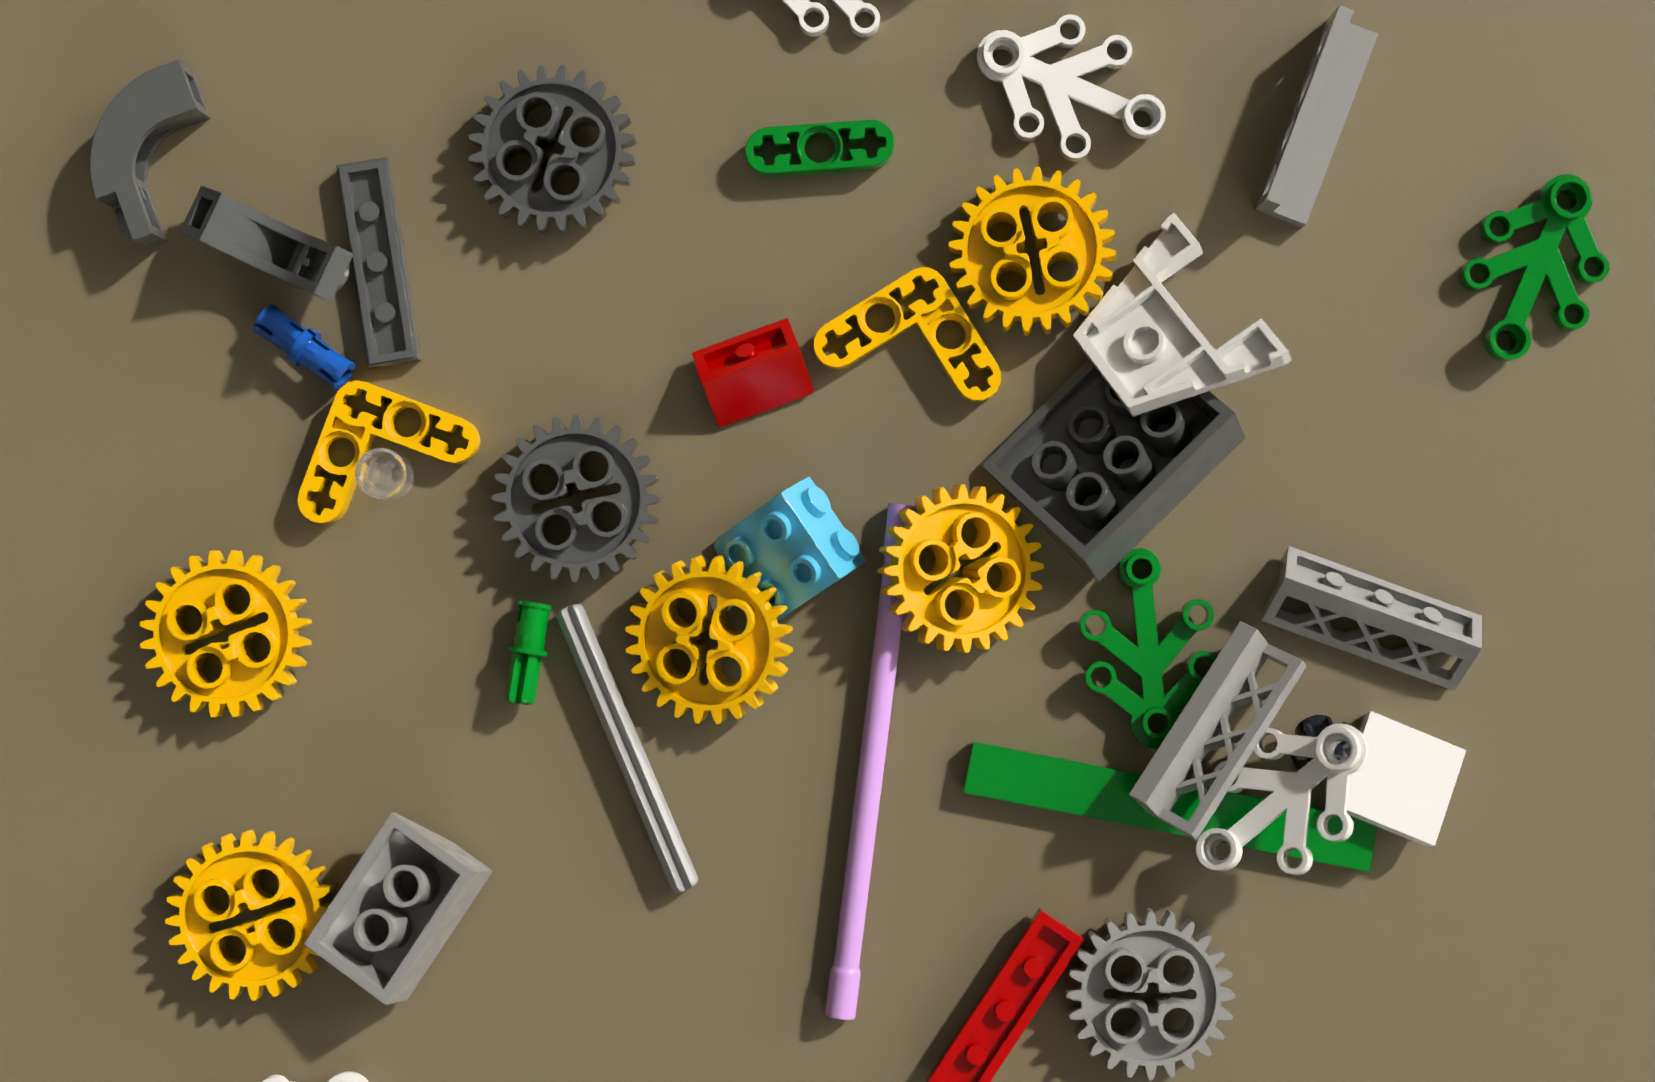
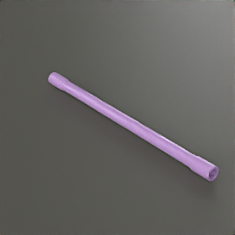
M889 503L886 529L890 526L903 528L905 524L899 516V510L910 509L917 513L916 506ZM885 530L884 546H894L896 540ZM885 555L884 566L891 565V558ZM882 575L881 589L892 583L891 576ZM881 592L834 964L830 970L825 1008L826 1016L844 1020H852L856 1017L861 977L859 964L903 614L892 615L888 612L890 607L898 600L896 595H881Z

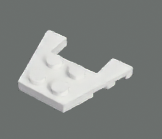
M1175 213L1168 216L1160 226L1162 232L1149 248L1144 246L1134 258L1135 266L1118 287L1113 285L1073 334L1079 347L1132 416L1284 366L1292 361L1289 351L1262 318L1218 349H1214L1162 285L1163 281L1203 254L1200 243Z

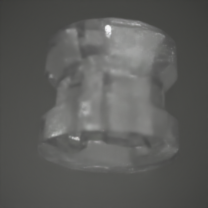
M386 448L371 449L363 454L357 462L355 470L356 483L361 491L369 497L386 501L396 500L406 495L412 487L414 480L413 466L408 458L400 452ZM396 467V469L394 470V477L392 479V470Z

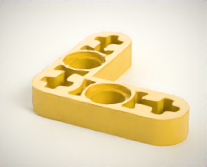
M919 267L911 270L823 325L817 331L814 338V352L817 360L827 368L840 370L852 365L916 325L953 386L964 399L971 402L988 400L997 392L1001 384V371L997 362L945 279L938 271L929 267ZM920 279L924 284L933 282L937 287L932 293L934 302L927 305L923 299H919L910 304L907 310L914 316L905 320L900 304L890 294L898 290L900 298L903 300L914 292L915 285L913 282ZM877 304L889 307L895 316L893 327L884 333H876L870 330L865 322L867 311ZM855 317L861 334L870 343L861 347L857 337L845 346L846 357L839 359L835 353L826 356L823 352V349L828 345L826 336L832 332L838 338L849 334L853 328L846 322ZM955 321L963 327L965 340L960 347L946 349L938 343L936 329L941 323ZM972 345L976 347L979 354L972 355L970 357L971 362L978 371L987 368L991 374L986 380L988 390L981 392L977 386L970 389L965 386L964 381L969 377V371L963 361L956 369L949 362L950 359L962 356Z
M357 380L348 382L339 389L332 403L299 490V509L304 517L312 522L328 524L342 518L350 505L375 436L449 463L461 464L468 462L477 454L481 442L479 432L472 423L461 417L367 382ZM362 391H367L366 401L385 408L386 398L392 399V403L384 412L382 429L375 427L381 419L375 415L360 412L357 419L353 418L354 409L348 406L349 398L351 396L360 397ZM406 408L417 410L422 420L418 433L410 437L399 435L394 426L396 415ZM433 416L440 417V421L435 427L446 432L455 433L458 426L463 427L462 436L469 440L466 449L457 448L454 454L451 455L448 453L450 445L433 437L430 440V447L424 446L423 443L432 432ZM339 438L349 439L355 447L353 461L344 467H337L332 464L328 455L330 445ZM321 468L331 474L347 476L344 485L336 481L332 483L329 497L336 500L334 508H324L321 515L318 514V504L311 501L314 492L323 493L329 481V478L319 477Z

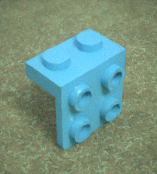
M810 476L779 493L718 537L714 542V548L718 555L724 557L728 570L734 563L742 561L744 562L743 578L747 579L758 571L762 573L757 586L761 592L775 586L777 591L769 600V603L772 607L778 605L787 606V610L777 617V621L866 562V559L859 550L856 538L843 527L831 509L827 495L814 484Z

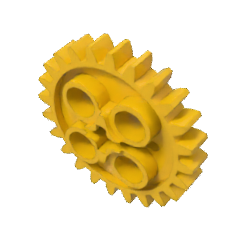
M1035 167L1031 180L1024 181L1020 170L1015 168L1013 171V183L1008 185L998 175L993 176L995 191L990 194L978 186L976 188V196L980 203L978 207L963 202L961 205L962 212L969 221H953L952 224L953 231L963 237V239L948 242L949 252L962 256L949 263L951 273L966 274L956 283L958 293L973 290L974 292L967 301L968 308L972 310L985 304L984 322L989 323L999 314L1003 316L1004 332H1008L1015 320L1022 322L1024 336H1029L1033 322H1040L1046 335L1050 334L1051 319L1058 318L1066 328L1070 327L1071 317L1069 311L1074 309L1086 317L1089 314V307L1085 297L1087 296L1099 301L1103 298V291L1095 282H1111L1113 272L1101 265L1113 262L1116 259L1115 250L1102 247V245L1108 244L1115 239V230L1099 229L1108 220V211L1099 210L1092 213L1091 209L1096 203L1097 195L1093 192L1080 199L1078 194L1081 181L1076 179L1065 188L1061 186V171L1059 170L1053 174L1049 182L1042 180L1040 167ZM1022 208L1029 210L1035 247L1037 250H1040L1039 268L1045 292L1042 295L1035 293L1029 256L1027 253H1024L1025 235L1019 214ZM1047 212H1058L1065 217L1067 223L1061 230L1049 232L1044 230L1038 221ZM1007 222L1015 228L1016 233L1006 242H997L988 236L989 228L995 223ZM1057 261H1068L1075 266L1077 273L1071 280L1059 282L1049 275L1048 269ZM1007 271H1017L1026 279L1025 285L1016 292L1002 290L998 286L997 281Z
M965 484L953 485L951 495H949L945 487L934 488L932 491L933 503L925 495L916 496L914 502L918 512L916 513L910 509H900L898 513L905 526L903 528L890 526L886 529L896 542L894 546H883L879 549L881 553L891 558V565L878 568L877 573L891 576L892 580L891 584L880 590L881 595H896L898 600L890 607L888 612L892 615L907 614L901 626L903 631L912 632L921 627L918 634V642L929 644L936 637V648L938 650L949 651L954 642L957 652L969 653L972 641L978 649H990L989 634L996 640L1006 641L1008 634L1005 624L1021 628L1024 624L1017 611L1019 609L1034 610L1036 607L1026 597L1028 590H1042L1041 584L1030 579L1031 572L1044 569V564L1031 561L1030 554L1037 551L1041 547V543L1026 542L1024 537L1034 526L1032 523H1015L1021 511L1018 506L1008 507L1002 511L1005 498L1003 494H993L986 501V487L983 486L973 487L969 496ZM968 519L975 524L977 529L976 540L971 546H967L961 536L963 524ZM993 542L998 545L994 553L965 566L961 570L964 578L949 577L940 582L929 595L924 593V588L927 585L957 571L961 567L959 560L975 559L982 555ZM926 546L930 547L935 555L934 568L928 574L924 573L919 565V555ZM993 564H997L1002 572V581L996 590H993L987 581V573ZM955 591L960 597L961 608L958 614L951 618L946 612L945 600L950 592Z
M212 550L209 551L208 566L200 556H190L189 567L191 572L182 567L173 566L170 571L176 583L157 582L155 584L158 591L164 597L162 601L146 600L145 605L154 611L156 616L155 620L140 622L141 627L153 631V638L140 643V648L155 649L157 656L145 664L146 669L162 667L164 673L158 679L156 685L157 687H163L174 683L176 688L171 697L173 702L182 701L190 695L191 712L201 711L209 702L211 717L222 716L226 704L232 717L243 715L245 701L254 712L264 709L262 694L272 701L281 699L282 695L277 686L278 682L288 686L296 684L297 680L288 669L290 666L302 667L307 664V661L297 655L296 651L297 647L312 645L311 640L299 636V629L312 624V619L297 618L295 611L303 607L307 601L306 599L290 600L288 594L296 585L294 580H287L279 584L276 582L281 571L280 566L272 565L264 572H261L263 557L260 555H252L244 565L242 551L231 550L225 563L221 551ZM239 585L246 588L250 595L249 607L242 614L236 612L230 602L231 593ZM191 606L196 607L202 615V625L194 634L187 631L183 623L184 613ZM263 612L268 614L266 622L230 635L227 642L208 644L192 654H186L185 647L188 644L221 633L225 630L224 625L242 624ZM258 633L265 635L271 646L269 655L263 661L256 659L250 650L251 640ZM211 653L219 657L223 667L222 674L216 681L207 678L203 670L204 660Z
M699 555L692 558L689 571L686 564L680 560L671 564L673 577L664 570L654 575L659 589L650 585L640 589L639 592L648 604L637 603L630 607V611L640 618L641 621L625 627L627 633L638 637V642L625 650L626 653L640 655L642 660L631 669L632 674L647 672L650 678L644 683L642 691H650L657 687L661 691L656 704L658 707L663 706L670 700L676 702L674 717L679 718L689 708H692L695 723H701L705 720L708 712L711 711L715 723L720 724L726 720L728 708L736 719H740L746 714L745 702L756 710L764 703L760 691L771 695L779 688L770 675L782 677L788 671V668L777 660L778 657L788 656L793 652V647L780 642V637L793 631V627L786 624H778L777 617L787 610V606L778 605L772 607L769 600L774 596L777 589L774 586L761 592L757 588L762 573L759 571L747 579L743 578L744 562L742 561L734 563L726 571L724 557L719 555L712 559L709 569H707L703 556ZM711 594L717 597V607L712 617L711 602L709 600ZM680 598L688 599L694 604L697 612L694 623L684 621L680 617L677 610ZM730 605L740 607L747 616L745 630L735 629L729 624L727 610ZM710 629V638L718 640V645L709 651L708 641L700 637V634ZM674 649L682 650L689 656L691 660L689 673L681 672L675 668L672 662ZM723 657H731L739 663L742 673L740 680H732L724 675L721 669ZM705 663H707L708 684L701 682V671L704 669Z
M252 829L242 832L239 845L234 835L230 833L221 837L222 851L211 842L202 846L205 860L197 856L186 860L185 863L193 875L180 874L174 878L173 881L184 892L167 897L166 902L178 907L179 913L165 919V924L180 926L181 933L170 939L169 944H185L187 951L179 958L178 963L185 964L194 960L198 964L192 975L194 981L207 973L212 976L210 992L217 991L227 983L229 984L230 999L234 1000L240 996L244 988L247 987L251 1001H256L262 997L264 985H266L269 993L276 997L283 992V980L294 988L303 982L299 969L311 974L319 967L311 954L319 955L304 945V943L330 905L324 903L323 897L332 892L335 887L331 884L319 886L317 879L324 873L326 868L323 865L310 870L306 866L312 855L310 849L297 856L292 854L295 843L294 838L291 837L285 840L279 847H276L275 832L269 831L264 833L260 842L257 843L256 835ZM262 869L271 870L279 879V889L276 894H268L260 887L258 878ZM215 885L222 887L229 895L230 903L226 911L217 909L210 900L211 888ZM288 897H292L296 901L294 906L271 912L257 921L249 919L217 932H212L209 929L211 923L235 917L247 909L256 910ZM277 919H285L293 925L296 935L293 943H285L278 939L274 928ZM229 935L239 937L245 944L246 954L244 959L239 960L229 955L226 949V940Z

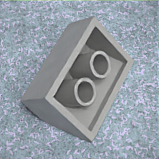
M391 812L304 945L385 1005L406 1001L493 871L454 842L397 813Z

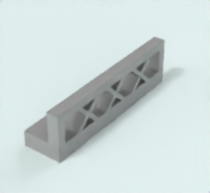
M1341 5L1325 22L1254 209L1301 228L1307 224L1378 36L1376 32L1350 23L1354 10Z
M1288 546L1281 559L1278 584L1262 611L1261 621L1453 691L1456 690L1482 649V615ZM1286 596L1308 603L1311 611L1295 615L1281 610L1280 607ZM1345 616L1356 620L1360 629L1342 632L1332 628L1329 620ZM1394 634L1405 638L1409 646L1392 650L1381 646L1377 638ZM1444 652L1458 658L1449 671L1430 664L1426 656Z
M1240 621L1129 795L1148 814L1197 840L1307 666L1303 660L1268 644L1258 629ZM1267 658L1286 667L1277 683L1262 688L1258 687L1256 676ZM1253 703L1256 716L1250 726L1231 732L1229 718L1234 710ZM1225 746L1228 760L1222 770L1204 775L1201 762L1207 752ZM1198 790L1200 804L1189 821L1170 812L1181 794Z

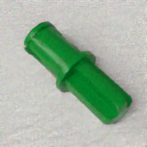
M518 601L519 608L513 645L507 646V651L512 653L504 697L510 703L532 705L535 702L542 657L548 656V652L543 650L549 613L552 606L536 602Z

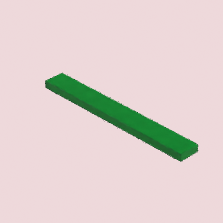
M972 741L963 787L964 793L1188 836L1148 814L1129 795L1142 775L1140 773ZM1198 790L1181 794L1170 812L1189 821L1200 804ZM1227 792L1201 834L1211 828L1228 830L1265 798L1243 793ZM1310 807L1306 847L1311 851L1313 861L1369 872L1378 827L1350 816L1353 821V831L1350 837L1342 842L1329 841L1324 839L1317 829V820L1325 809ZM1287 811L1243 847L1277 854L1278 850L1283 846ZM1333 816L1327 823V829L1331 835L1339 834L1343 828V821L1339 816ZM1225 840L1220 842V843L1228 844V842H1226ZM1293 849L1288 854L1290 857L1302 859V854L1298 849Z

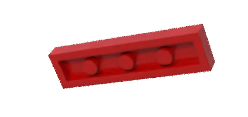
M1039 908L926 1078V1082H991L1084 941V938Z

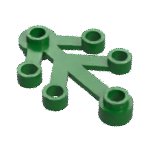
M1571 174L1558 175L1543 186L1539 200L1507 213L1503 211L1493 212L1484 217L1480 223L1479 233L1482 239L1489 244H1499L1508 240L1513 235L1514 230L1545 220L1537 240L1487 260L1475 258L1465 263L1460 269L1459 279L1461 284L1468 290L1478 291L1489 286L1494 278L1525 267L1503 320L1490 326L1484 337V346L1487 353L1497 361L1508 362L1518 359L1529 350L1531 334L1525 323L1545 277L1557 305L1553 312V320L1558 328L1564 331H1573L1583 327L1589 319L1588 306L1582 300H1579L1558 248L1566 230L1578 256L1573 265L1575 278L1579 282L1589 285L1599 282L1607 276L1609 272L1608 259L1602 253H1599L1585 219L1592 207V193L1587 183L1578 176ZM1559 193H1565L1570 197L1571 207L1569 210H1564L1557 204V195ZM1492 219L1500 220L1503 223L1505 230L1502 236H1495L1490 231L1489 225ZM1587 259L1595 261L1598 266V273L1595 277L1589 276L1584 270V263ZM1472 266H1479L1484 271L1485 277L1482 283H1475L1470 278L1469 272ZM1567 306L1574 307L1578 312V320L1575 324L1569 323L1564 317V310ZM1500 332L1508 334L1511 338L1512 344L1508 351L1500 349L1497 345L1496 340Z
M1144 548L1132 549L1117 565L1120 580L1124 585L1131 588L1137 646L1113 628L1108 615L1100 610L1085 612L1079 619L1078 628L1084 638L1098 641L1140 676L1142 697L1117 680L1116 671L1113 666L1103 661L1092 662L1086 667L1084 681L1087 687L1093 691L1104 693L1131 715L1130 728L1132 734L1141 744L1150 748H1159L1178 719L1180 709L1193 695L1205 675L1199 676L1195 672L1194 663L1196 659L1205 656L1210 660L1212 666L1217 657L1208 651L1199 650L1193 652L1186 661L1185 673L1165 695L1162 674L1197 630H1204L1212 624L1214 611L1212 606L1204 600L1193 599L1186 602L1181 609L1180 619L1163 640L1158 643L1152 585L1159 579L1161 565L1153 552ZM1137 559H1143L1149 564V573L1143 579L1136 578L1131 570L1132 564ZM1194 605L1202 606L1206 612L1205 620L1198 625L1193 624L1188 617L1189 610ZM1093 615L1099 616L1104 623V628L1098 635L1089 634L1085 627L1087 619ZM1097 667H1104L1109 673V680L1104 686H1095L1091 681V673ZM1155 713H1161L1166 720L1165 727L1160 732H1152L1148 727V719Z

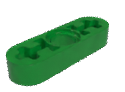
M877 120L765 127L758 129L749 137L746 143V158L752 171L765 178L871 171L884 167L890 161L894 149V137L889 127ZM850 133L849 144H858L864 142L866 133H875L876 141L885 142L886 147L878 148L877 157L868 158L865 149H849L851 161H841L843 142L840 134ZM817 135L828 137L835 146L834 155L823 163L810 160L805 153L806 143L810 138ZM789 137H798L797 155L800 164L790 165L791 154L775 156V164L765 165L763 157L754 156L755 151L763 149V141L773 140L776 149H790Z

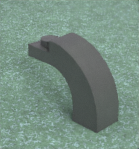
M180 60L147 71L125 86L114 97L102 115L91 147L90 174L95 198L111 207L120 205L121 208L116 209L115 214L121 231L126 238H132L134 242L147 248L167 242L148 185V168L151 158L160 143L172 133L210 119L194 71Z
M202 185L179 231L251 267L330 302L335 293L346 283L349 275V263L354 255L337 245L301 232L223 193Z

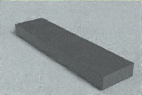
M387 157L336 165L349 251L354 254L351 263L367 365L373 369L422 361L390 160Z

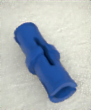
M274 304L268 305L256 318L255 321L257 323L253 325V331L271 341L280 350L285 352L287 360L297 367L304 366L334 390H339L352 376L353 373L350 371L355 370V363L337 353L328 344L323 342L321 334L315 329L308 328L307 330L289 318L288 315Z

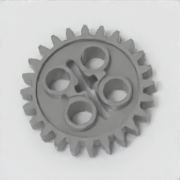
M1145 908L1142 922H1137L1129 910L1124 911V926L1119 928L1109 918H1106L1104 921L1108 934L1102 938L1097 933L1089 931L1087 934L1094 944L1093 949L1088 951L1078 948L1076 951L1078 957L1084 962L1083 967L1067 968L1069 976L1079 981L1077 986L1064 989L1067 998L1079 1001V1004L1067 1010L1069 1018L1071 1020H1085L1075 1030L1078 1039L1094 1036L1087 1048L1089 1053L1094 1057L1107 1050L1104 1060L1106 1067L1111 1070L1120 1060H1123L1124 1072L1129 1078H1132L1138 1065L1143 1066L1148 1080H1154L1157 1066H1163L1170 1078L1175 1077V1062L1182 1060L1189 1069H1195L1191 1054L1197 1050L1203 1055L1210 1057L1212 1053L1205 1043L1209 1036L1219 1040L1225 1038L1224 1034L1215 1025L1217 1020L1227 1021L1233 1018V1015L1221 1006V1002L1235 999V993L1231 989L1221 987L1220 983L1233 977V974L1228 968H1215V965L1224 958L1225 954L1219 948L1205 951L1212 937L1204 931L1192 938L1195 923L1188 918L1176 928L1175 914L1169 910L1163 915L1160 923L1156 922L1155 914L1151 908ZM1125 955L1134 957L1136 968L1130 977L1116 979L1111 976V966L1115 959ZM1173 956L1186 957L1188 965L1184 975L1178 979H1166L1163 975V967L1166 961ZM1148 983H1153L1159 992L1162 993L1181 992L1188 989L1195 990V995L1192 998L1155 994L1152 995L1151 1004H1146L1140 995L1137 994L1106 998L1103 993L1106 989L1143 993L1147 991ZM1122 1008L1135 1010L1136 1020L1132 1027L1124 1031L1114 1030L1111 1027V1018L1116 1011ZM1175 1008L1187 1010V1021L1182 1028L1176 1031H1169L1163 1028V1019L1167 1012Z

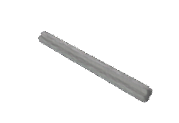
M573 604L557 612L556 618L671 890L674 893L690 889L697 884L698 876L584 607L581 604Z

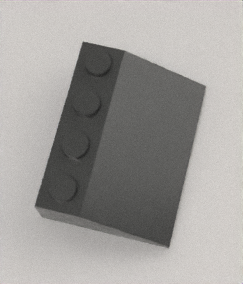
M1088 360L981 466L1063 550L1100 582L1246 437L1235 412L1210 391L1132 416L1092 362Z

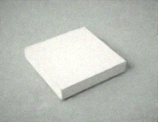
M1370 711L1365 714L1359 730L1367 741L1368 757L1362 769L1350 776L1347 814L1425 847H1433L1436 844L1466 750Z

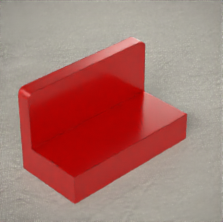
M788 318L692 352L704 391L717 424L721 427L811 395L814 392L801 350Z

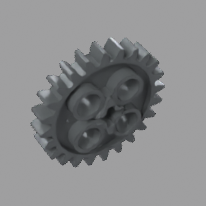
M539 65L537 80L530 81L527 75L520 70L518 71L519 86L515 89L503 80L499 82L504 94L500 101L493 97L485 96L484 100L492 110L490 116L475 114L473 117L484 128V132L470 134L468 139L472 144L482 148V151L468 156V160L474 166L485 168L476 174L473 179L478 186L492 184L484 195L489 204L504 199L498 212L503 218L506 219L516 210L519 211L517 224L522 229H525L533 218L536 219L537 228L541 234H546L551 221H556L560 232L567 234L569 219L573 218L576 219L583 229L588 228L586 213L592 210L597 216L604 219L606 215L601 202L607 199L610 202L619 204L621 200L613 189L615 184L630 186L631 184L630 178L621 171V167L635 166L637 162L634 156L623 152V149L637 144L633 134L620 133V131L631 124L629 115L619 114L613 116L621 105L619 98L616 95L603 101L602 98L606 91L604 82L599 81L588 89V76L583 70L577 74L573 82L569 81L565 65H560L555 78H549L544 66ZM537 106L549 107L552 110V115L546 125L538 128L527 125V115L531 109ZM567 108L573 109V114L566 122L558 138L563 113ZM591 125L599 129V138L592 146L583 148L574 144V134L582 126ZM558 138V142L564 152L562 155L552 154L547 164V157L542 148L544 145L553 146ZM521 152L531 155L532 162L527 172L517 176L507 172V163L513 155ZM547 164L543 186L539 192H534L532 189L533 185L537 182ZM565 172L579 175V186L573 193L559 195L554 192V183L559 175Z
M580 415L573 416L570 429H565L562 421L558 417H553L552 433L549 434L538 425L532 426L536 441L530 444L528 441L518 437L515 441L522 451L519 458L504 454L502 457L512 467L510 474L499 473L494 476L496 480L507 485L506 492L491 495V500L506 504V510L497 514L494 517V521L510 522L512 527L501 537L502 540L509 542L519 539L521 544L514 556L517 559H521L530 553L535 555L531 565V570L534 572H538L546 563H550V577L554 580L559 579L564 568H569L572 582L580 581L583 568L588 569L594 580L601 579V564L604 563L616 573L621 571L617 556L622 553L624 556L635 560L637 555L630 544L634 540L649 543L650 538L641 530L642 524H657L659 520L646 512L648 505L661 502L660 497L647 494L646 489L659 481L658 476L643 475L641 472L651 461L650 457L646 455L634 459L632 454L639 442L633 438L620 445L618 442L621 437L622 428L616 425L607 435L602 434L603 421L598 417L593 420L589 430L584 429V423ZM592 454H603L608 461L609 469L607 474L597 482L588 481L582 472L584 460ZM544 466H551L558 475V484L551 493L540 495L533 486L534 474ZM613 484H620L621 491L617 494L583 501L582 511L579 513L572 506H561L539 514H534L532 511L533 506L536 504L570 497L572 495L571 487L574 485L583 492L595 491ZM605 503H614L621 511V522L611 532L601 531L595 522L597 509ZM555 516H564L571 525L569 538L560 545L552 544L545 532L547 523Z

